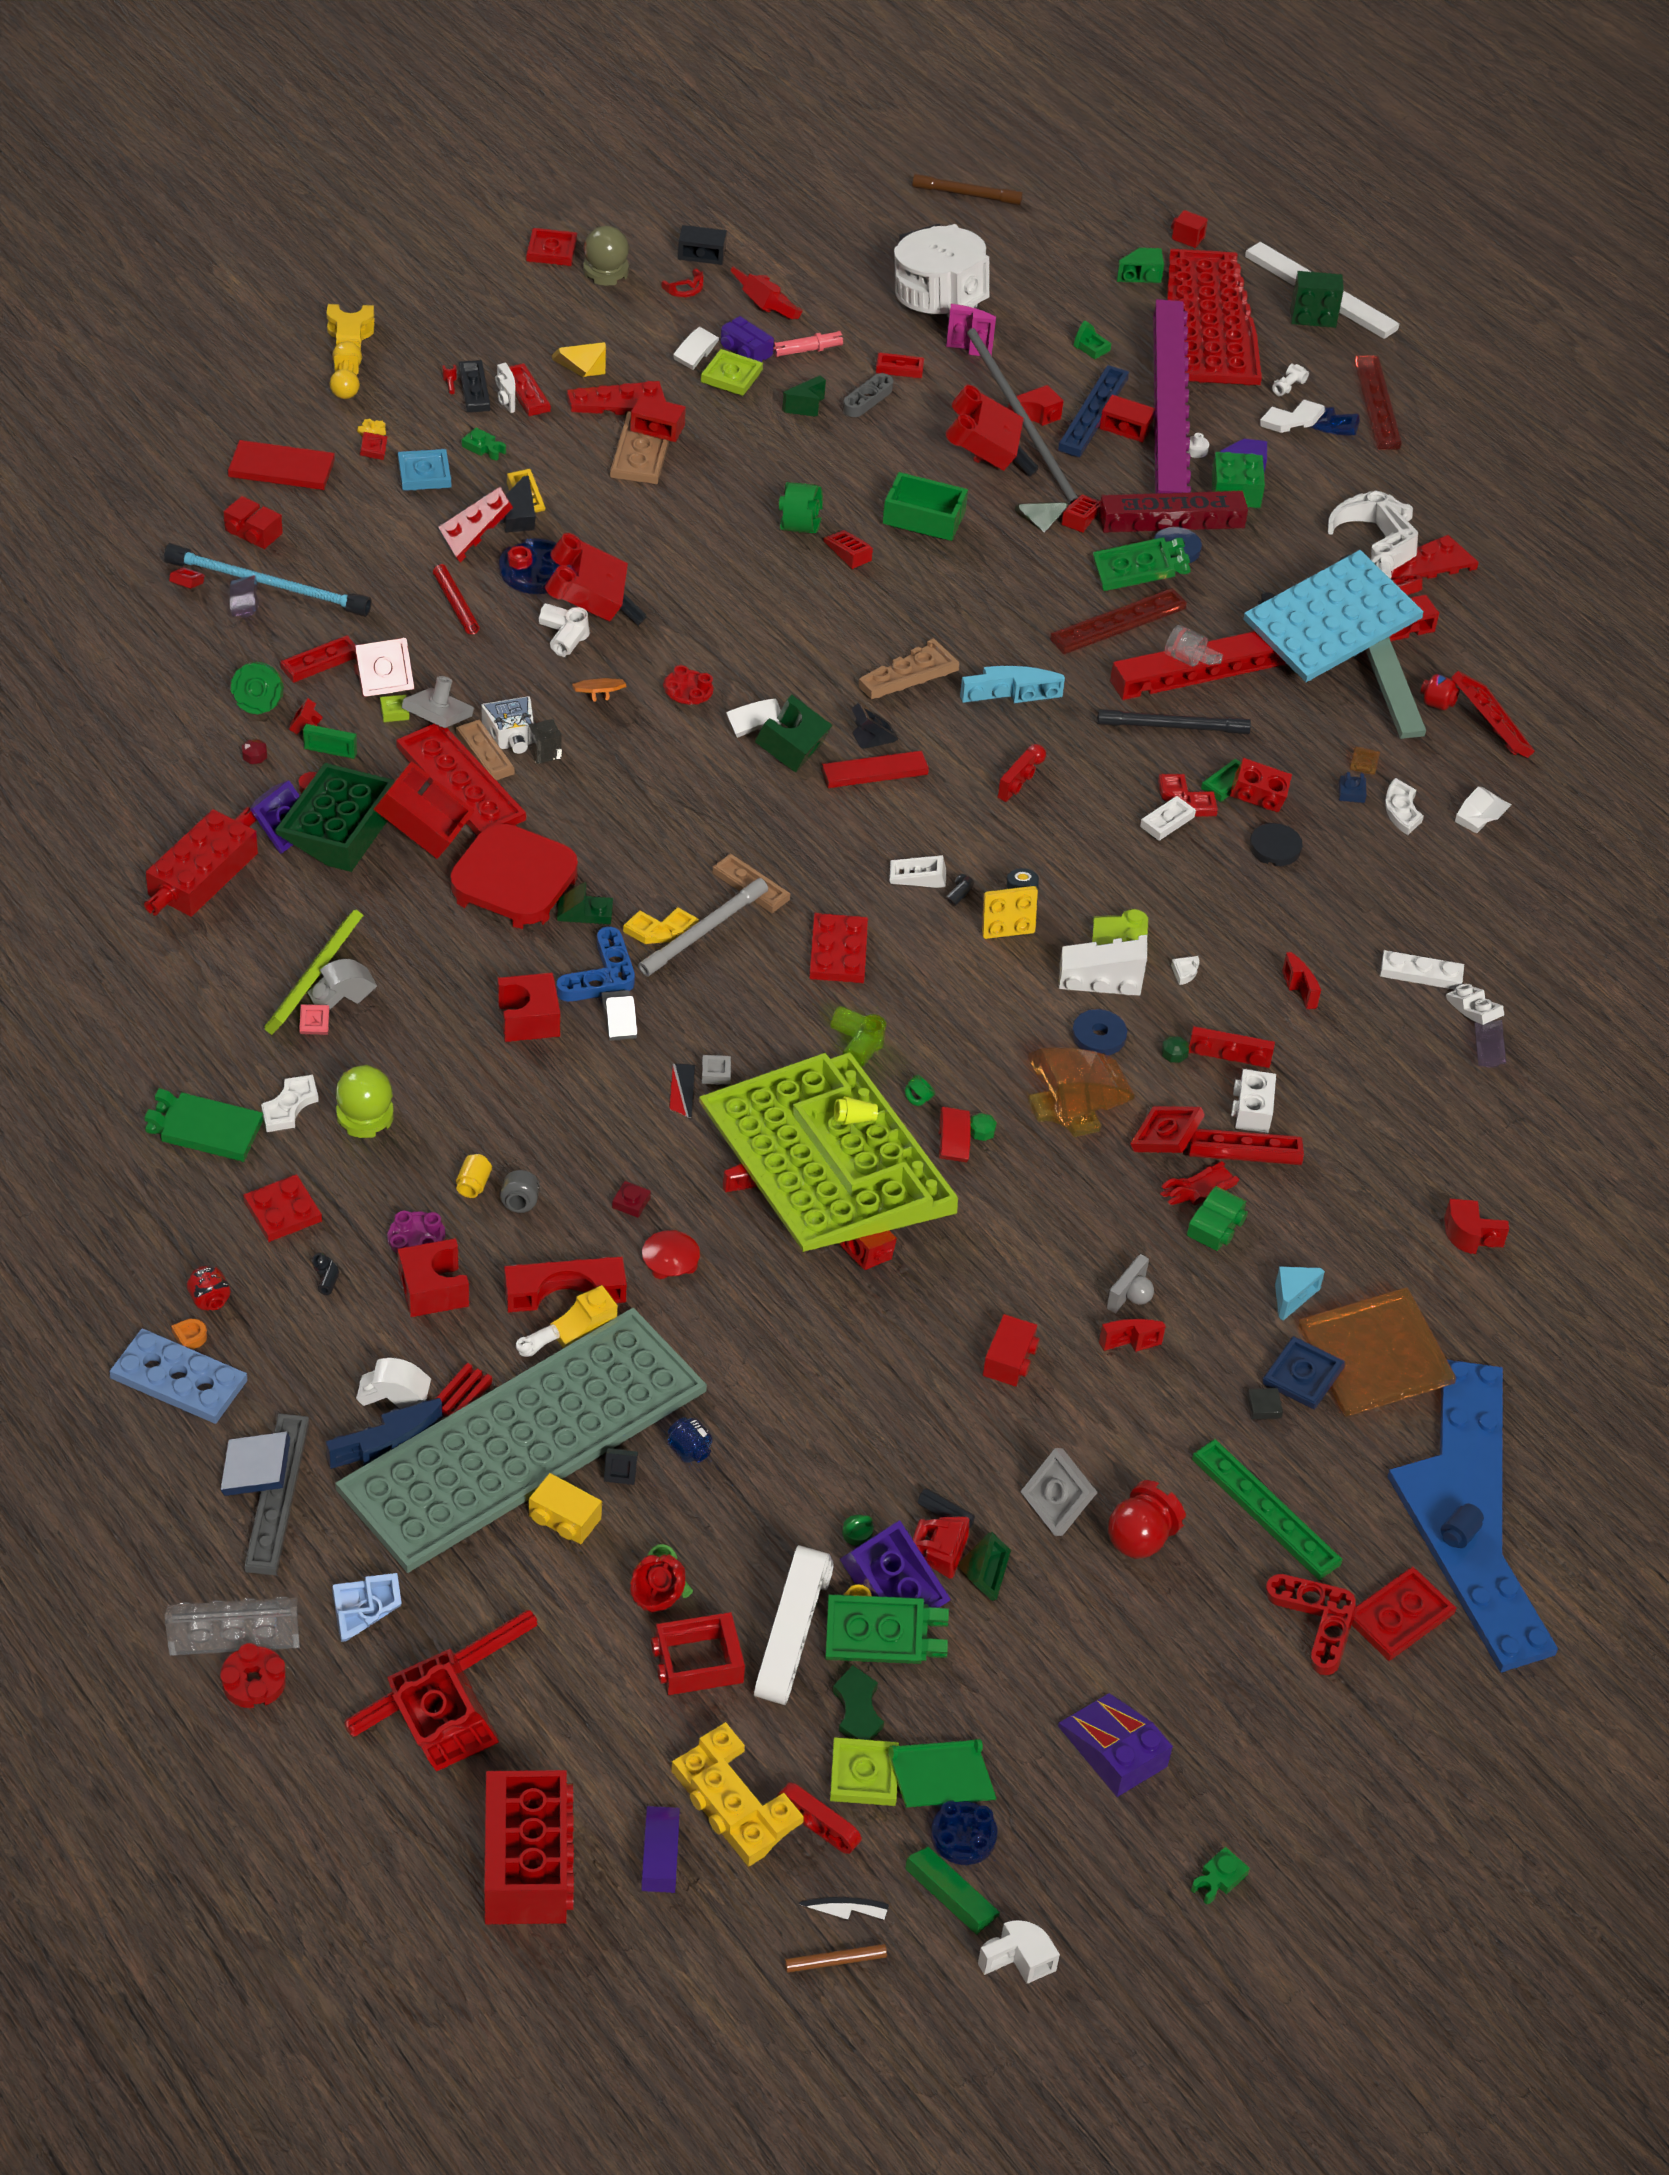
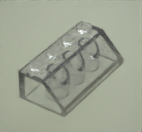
M277 1597L275 1599H245L243 1601L230 1602L216 1600L210 1603L191 1604L183 1602L177 1605H167L165 1625L169 1656L235 1652L246 1643H252L271 1650L300 1648L298 1598Z

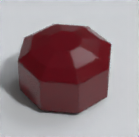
M259 739L246 741L242 745L243 760L249 764L262 763L267 759L266 743Z

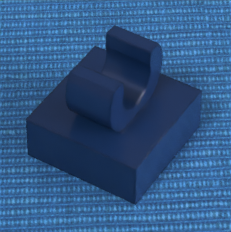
M1347 772L1345 776H1340L1339 801L1365 803L1367 794L1364 774L1361 773L1360 777H1351L1350 772Z

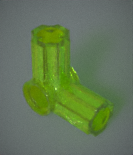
M839 1006L836 1009L830 1027L854 1037L843 1051V1054L851 1052L859 1065L864 1067L873 1053L880 1050L884 1045L886 1021L880 1015L870 1014L864 1016L843 1006Z

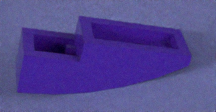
M647 1806L642 1891L675 1893L680 1808Z

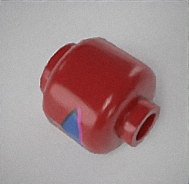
M1438 674L1433 675L1430 680L1425 679L1420 694L1424 695V703L1426 705L1443 711L1449 707H1454L1460 693V689L1457 688V684L1453 679Z

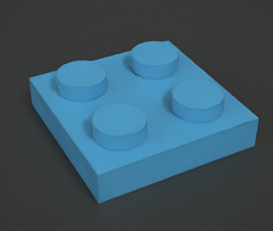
M446 449L398 452L403 490L451 488V476Z

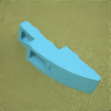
M984 667L982 675L962 677L960 697L963 703L1003 697H1012L1014 703L1059 698L1063 695L1065 677L1056 672L1032 667Z

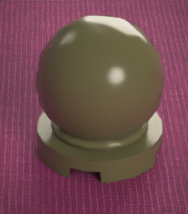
M608 225L596 227L588 234L584 244L586 256L583 263L584 276L594 279V283L598 285H616L617 280L626 279L629 273L627 261L629 253L628 241L618 228Z

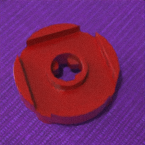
M252 1643L242 1645L238 1651L232 1653L225 1660L221 1668V1685L226 1698L233 1704L243 1708H254V1704L265 1702V1705L274 1702L282 1694L286 1685L285 1662L271 1649L256 1646ZM256 1672L261 1677L259 1680L254 1678L251 1682L247 1681L249 1673Z

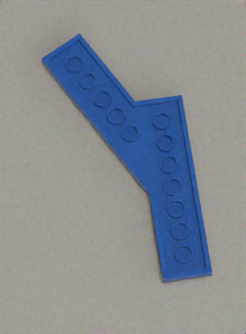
M1444 1359L1441 1370L1440 1455L1390 1469L1387 1477L1501 1673L1556 1656L1558 1647L1502 1555L1503 1367ZM1467 1503L1475 1505L1484 1515L1482 1528L1464 1548L1451 1547L1446 1544L1441 1534V1526L1459 1506Z

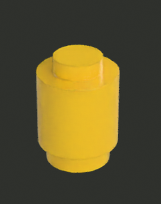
M474 1154L468 1155L465 1158L456 1179V1190L462 1196L475 1198L483 1192L492 1171V1165L485 1156Z

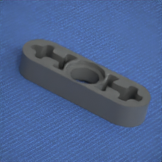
M880 373L866 381L844 398V414L849 417L863 415L892 393L893 378L888 374ZM863 394H871L873 396H864Z

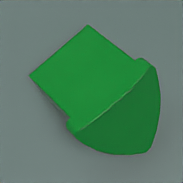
M1084 320L1077 332L1073 346L1093 359H1097L1111 351L1112 343L1098 335L1093 325Z

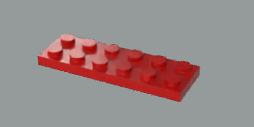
M434 723L396 740V747L408 761L414 762L430 775L427 780L430 784L434 779L475 810L466 824L477 836L483 830L493 825L509 824L515 826L526 821V812L447 727L443 728Z

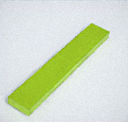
M357 909L353 910L341 923L266 1023L264 1029L272 1035L285 1022L320 975V970L328 964L364 916Z

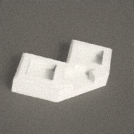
M1303 400L1293 413L1271 407L1260 420L1261 427L1280 433L1290 431V428L1296 426L1310 427L1324 414L1325 408L1324 405Z

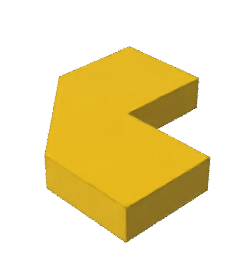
M679 907L662 922L639 910L623 925V932L644 944L672 942L697 924L699 919Z

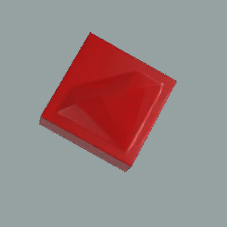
M364 432L360 455L384 460L388 436Z
M182 567L170 573L169 581L182 587L194 588L203 584L205 575Z

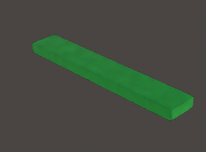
M1216 1439L1193 1453L1192 1460L1315 1578L1320 1581L1341 1566L1343 1559Z

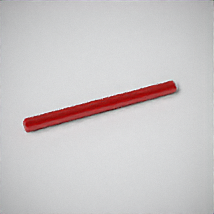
M526 1610L456 1652L455 1656L460 1662L461 1669L464 1671L536 1627V1616L531 1610ZM393 1691L344 1721L347 1732L352 1737H355L400 1710L392 1696L394 1694Z

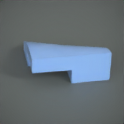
M397 1573L365 1577V1581L334 1584L332 1586L341 1642L348 1641L402 1604Z

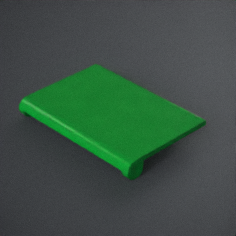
M974 1739L969 1741L889 1746V1757L905 1807L996 1800V1795L981 1754L983 1749L982 1740Z

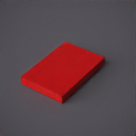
M1412 1566L1357 1605L1352 1626L1390 1661L1454 1615L1457 1607Z

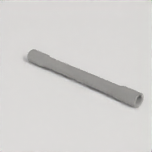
M757 878L743 888L735 897L665 947L645 958L638 964L642 974L649 977L675 955L742 907L752 903L768 891L766 882L761 878Z

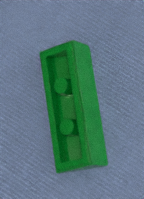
M930 1847L911 1854L907 1858L905 1869L976 1935L1000 1915V1912Z

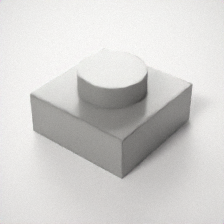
M703 1055L702 1084H730L731 1056Z

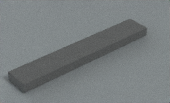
M278 1413L274 1433L287 1432L291 1438L284 1486L280 1489L261 1491L245 1562V1572L277 1576L309 1427L308 1416Z

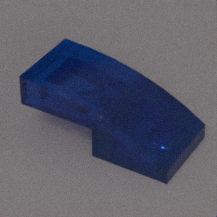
M1327 407L1324 414L1310 427L1331 434L1356 435L1360 423L1359 414L1336 415L1334 407Z

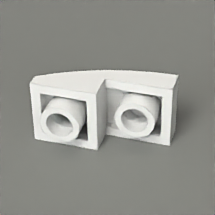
M698 327L673 354L674 360L694 370L702 357L708 356L719 341V337Z
M506 363L497 365V376H495L496 385L500 389L498 399L501 405H504L510 413L515 412V380L509 366Z
M776 698L751 703L726 712L737 738L759 728L762 729L764 723L769 718L775 720L779 725L782 724L777 719L781 709Z
M1471 984L1459 985L1456 987V990L1446 994L1447 1000L1458 1011L1482 1025L1504 1016L1503 1005L1485 999L1484 990L1473 987Z

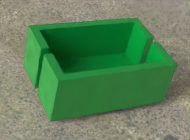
M898 472L892 488L885 499L883 524L953 541L958 526L966 512L968 489Z

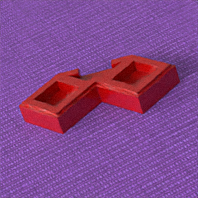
M1159 774L1158 784L1161 798L1164 801L1168 802L1178 796L1196 810L1195 817L1217 816L1218 808L1214 792H1188L1185 774Z

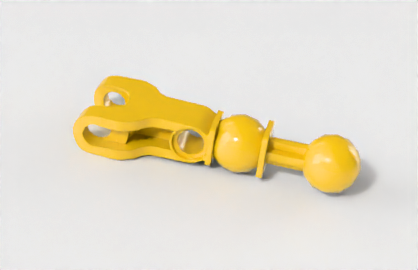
M328 304L327 332L336 338V347L332 353L335 373L330 378L329 384L332 393L336 397L349 399L357 394L360 387L357 374L362 361L361 343L364 339L374 334V305H363L361 310L356 313H346L340 310L339 304Z

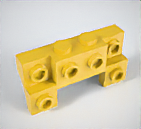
M725 1722L700 1737L698 1746L673 1760L671 1772L690 1794L691 1802L699 1811L703 1810L708 1816L712 1829L717 1834H722L749 1867L764 1858L784 1836L801 1825L804 1816L785 1793L765 1805H761L728 1764L734 1758L744 1753L745 1745Z

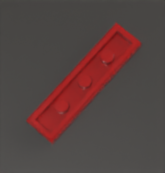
M922 751L822 764V773L828 788L928 775L929 770Z

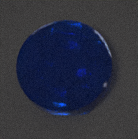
M965 1801L945 1802L941 1810L936 1814L931 1829V1839L936 1851L946 1860L959 1865H972L985 1860L993 1852L998 1835L992 1810L987 1806H980Z

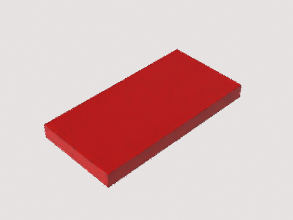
M239 440L228 469V477L324 490L335 461V453Z

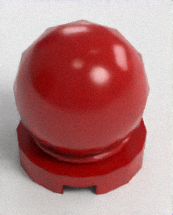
M1140 1481L1130 1493V1498L1118 1504L1109 1518L1108 1533L1113 1546L1121 1554L1134 1559L1147 1558L1159 1552L1167 1538L1176 1535L1184 1526L1182 1520L1186 1517V1513L1181 1502L1172 1492L1167 1496L1162 1490L1156 1488L1159 1484L1156 1481Z

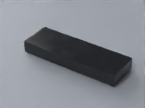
M482 360L460 361L459 373L466 412L490 411V400Z

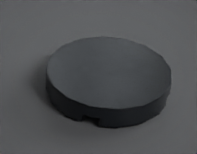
M1268 823L1259 826L1254 830L1250 839V850L1254 857L1266 864L1269 862L1275 863V866L1289 865L1298 860L1303 847L1302 839L1298 832L1289 826L1278 823Z

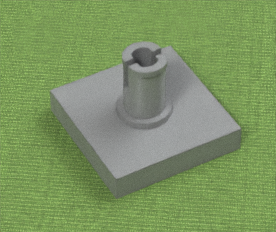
M445 676L436 678L435 688H429L404 698L402 704L403 709L443 728L472 717L474 709L473 706L449 696L453 680Z
M1055 1448L1021 1490V1493L1055 1536H1063L1097 1494V1491L1064 1449Z

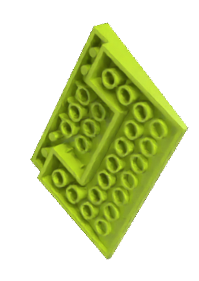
M851 1052L832 1059L826 1053L699 1097V1102L803 1252L957 1214V1195ZM845 1096L877 1104L876 1121L842 1125L841 1122H836L834 1118L835 1102L837 1099H843Z

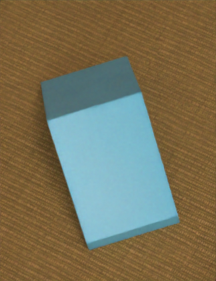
M1279 1267L1275 1289L1280 1319L1285 1320L1320 1290L1325 1273L1324 1270L1307 1267Z

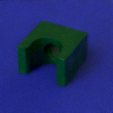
M791 694L777 717L779 722L788 728L782 727L775 720L769 718L764 723L755 743L796 773L823 744L833 725Z

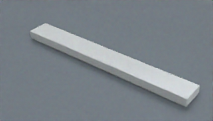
M1262 242L1246 250V258L1295 286L1297 271L1311 272ZM1343 292L1339 313L1383 339L1398 330V322L1349 293Z

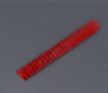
M443 564L436 566L433 574L465 632L470 635L477 633L480 626L448 569Z

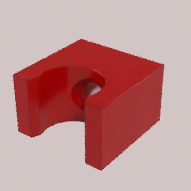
M553 973L498 978L499 1009H508L503 1011L505 1042L560 1037L561 1013Z
M456 1238L397 1249L398 1273L410 1317L469 1307V1282L467 1275L456 1277L440 1276L442 1273L454 1272L459 1269Z

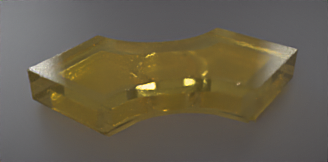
M1057 1090L1029 1095L1028 1102L1038 1122L1050 1121L1058 1123L1067 1128L1073 1137L1100 1132L1101 1124L1092 1105L1070 1102L1063 1098Z

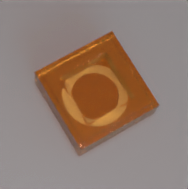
M1355 746L1350 770L1375 775L1380 752Z

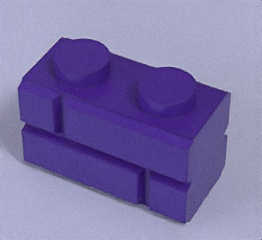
M741 316L733 319L732 322H728L721 328V344L725 349L760 362L772 356L774 338Z

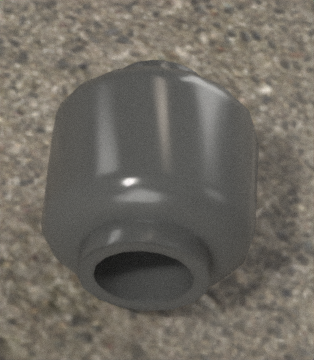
M515 1170L504 1178L500 1197L505 1208L516 1213H525L532 1210L537 1203L540 1191L539 1181L536 1176L525 1170Z

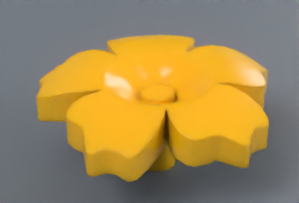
M369 418L364 420L362 426H357V432L361 436H363L364 432L386 435L383 420H376L374 422Z

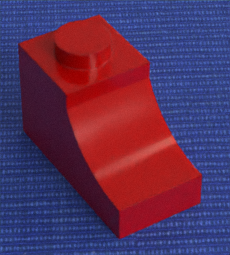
M1048 385L1016 396L1031 421L1043 426L1061 419L1064 400ZM1009 404L1008 409L1014 412L1011 405Z

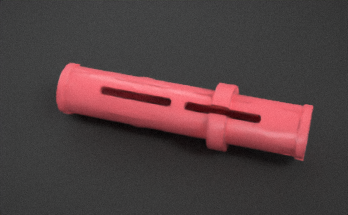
M841 331L822 335L821 333H815L811 337L774 342L773 351H776L774 356L777 358L779 356L812 350L820 352L824 348L842 346L843 337H839L842 333Z

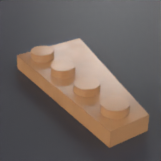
M933 638L927 641L926 647L920 648L918 646L911 650V655L905 658L899 656L892 660L891 666H881L859 678V688L870 699L880 698L883 695L901 691L905 688L959 671V661Z

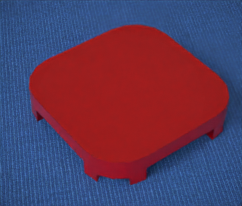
M509 824L493 825L483 830L454 866L451 872V890L457 899V904L463 908L472 903L513 919V927L523 929L524 924H534L537 922H541L543 925L550 919V910L570 884L575 885L578 877L577 855L571 848L562 843Z

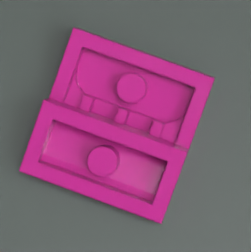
M951 304L946 347L969 349V355L980 356L967 335V332L974 328L992 356L996 316L976 308Z

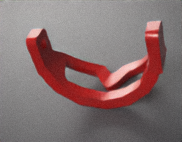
M694 269L693 281L686 279L668 283L664 280L661 282V287L668 294L676 297L694 296L701 292L703 288V271L700 272L698 269ZM687 284L693 290L677 291L676 286Z

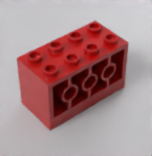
M567 1770L486 1771L485 1925L566 1923L567 1910H573V1783H567Z

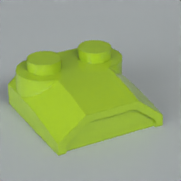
M1137 909L1127 910L1122 916H1093L1092 942H1096L1097 946L1112 944L1113 939L1122 938L1123 942L1139 940V936L1148 934V917L1144 912Z

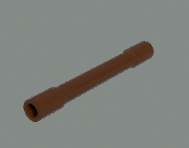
M914 174L912 187L988 198L1021 205L1023 195L1021 191L978 186L920 174Z

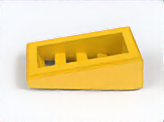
M531 469L508 473L506 483L509 490L523 476H529L533 503L537 504L534 505L535 513L545 511V505Z

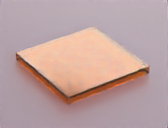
M1408 1287L1299 1319V1327L1307 1343L1345 1361L1344 1369L1330 1387L1345 1417L1455 1384L1456 1382L1454 1372Z

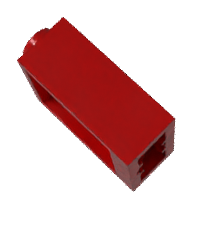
M732 1612L656 1624V1637L651 1638L652 1653L654 1657L659 1656L661 1664L657 1665L660 1684L665 1683L668 1695L744 1683L745 1664ZM720 1639L726 1665L674 1673L668 1649L669 1646Z

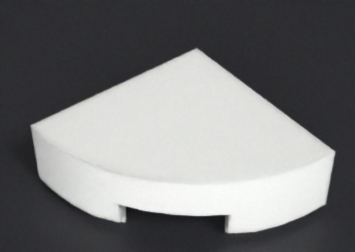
M1198 956L1172 959L1171 967L1179 985L1190 982L1196 976L1199 967Z

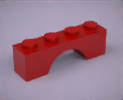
M623 1257L576 1259L563 1262L504 1266V1286L508 1313L538 1310L541 1301L547 1295L557 1290L574 1289L586 1293L603 1285L616 1304L626 1303L627 1283Z

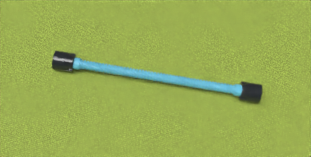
M169 543L165 549L164 561L169 564L179 566L197 565L295 593L331 601L345 607V610L364 617L369 614L372 599L368 596L354 593L352 595H338L337 593L196 556L194 553H191L190 549Z

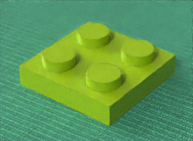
M720 349L701 374V382L744 396L762 372L763 362Z
M834 1737L830 1801L896 1806L897 1779L889 1757V1746H899V1742Z

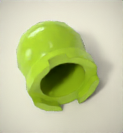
M369 1065L353 1067L343 1073L337 1083V1123L347 1129V1134L358 1138L375 1137L376 1132L383 1130L385 1127L386 1129L390 1128L394 1120L393 1103L391 1102L393 1097L392 1086L388 1077L380 1069Z

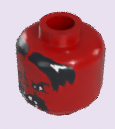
M199 1267L192 1272L187 1281V1290L196 1307L201 1310H218L224 1306L230 1297L231 1289L222 1271L216 1267Z

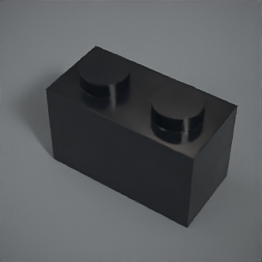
M682 225L678 243V260L723 265L726 252L727 230Z

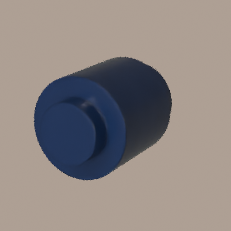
M1469 1503L1459 1506L1441 1526V1534L1445 1543L1456 1548L1466 1547L1482 1528L1484 1515L1481 1510Z

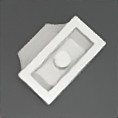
M1477 787L1464 801L1456 815L1455 822L1478 833L1487 822L1498 820L1512 804L1502 800L1483 787Z

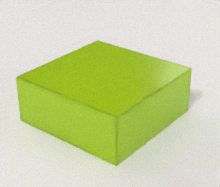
M406 695L380 697L383 722L409 720V711L402 708Z

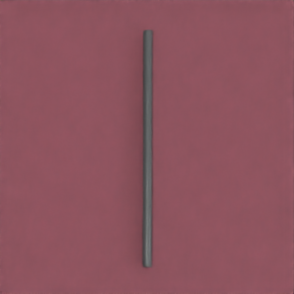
M974 328L970 329L967 335L1014 412L1024 418L1023 427L1068 501L1072 504L1078 498L977 331Z

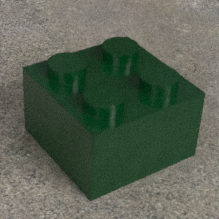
M1297 271L1290 307L1291 324L1336 328L1344 292L1343 274Z

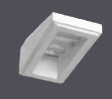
M943 855L891 860L890 883L934 888L946 887V866ZM900 869L904 870V874H899Z

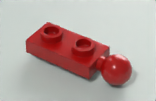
M1039 744L1029 746L1003 775L999 784V799L1007 802L1013 794L1017 795L1026 780H1030L1036 770L1034 765L1041 764L1046 758V750L1043 746Z

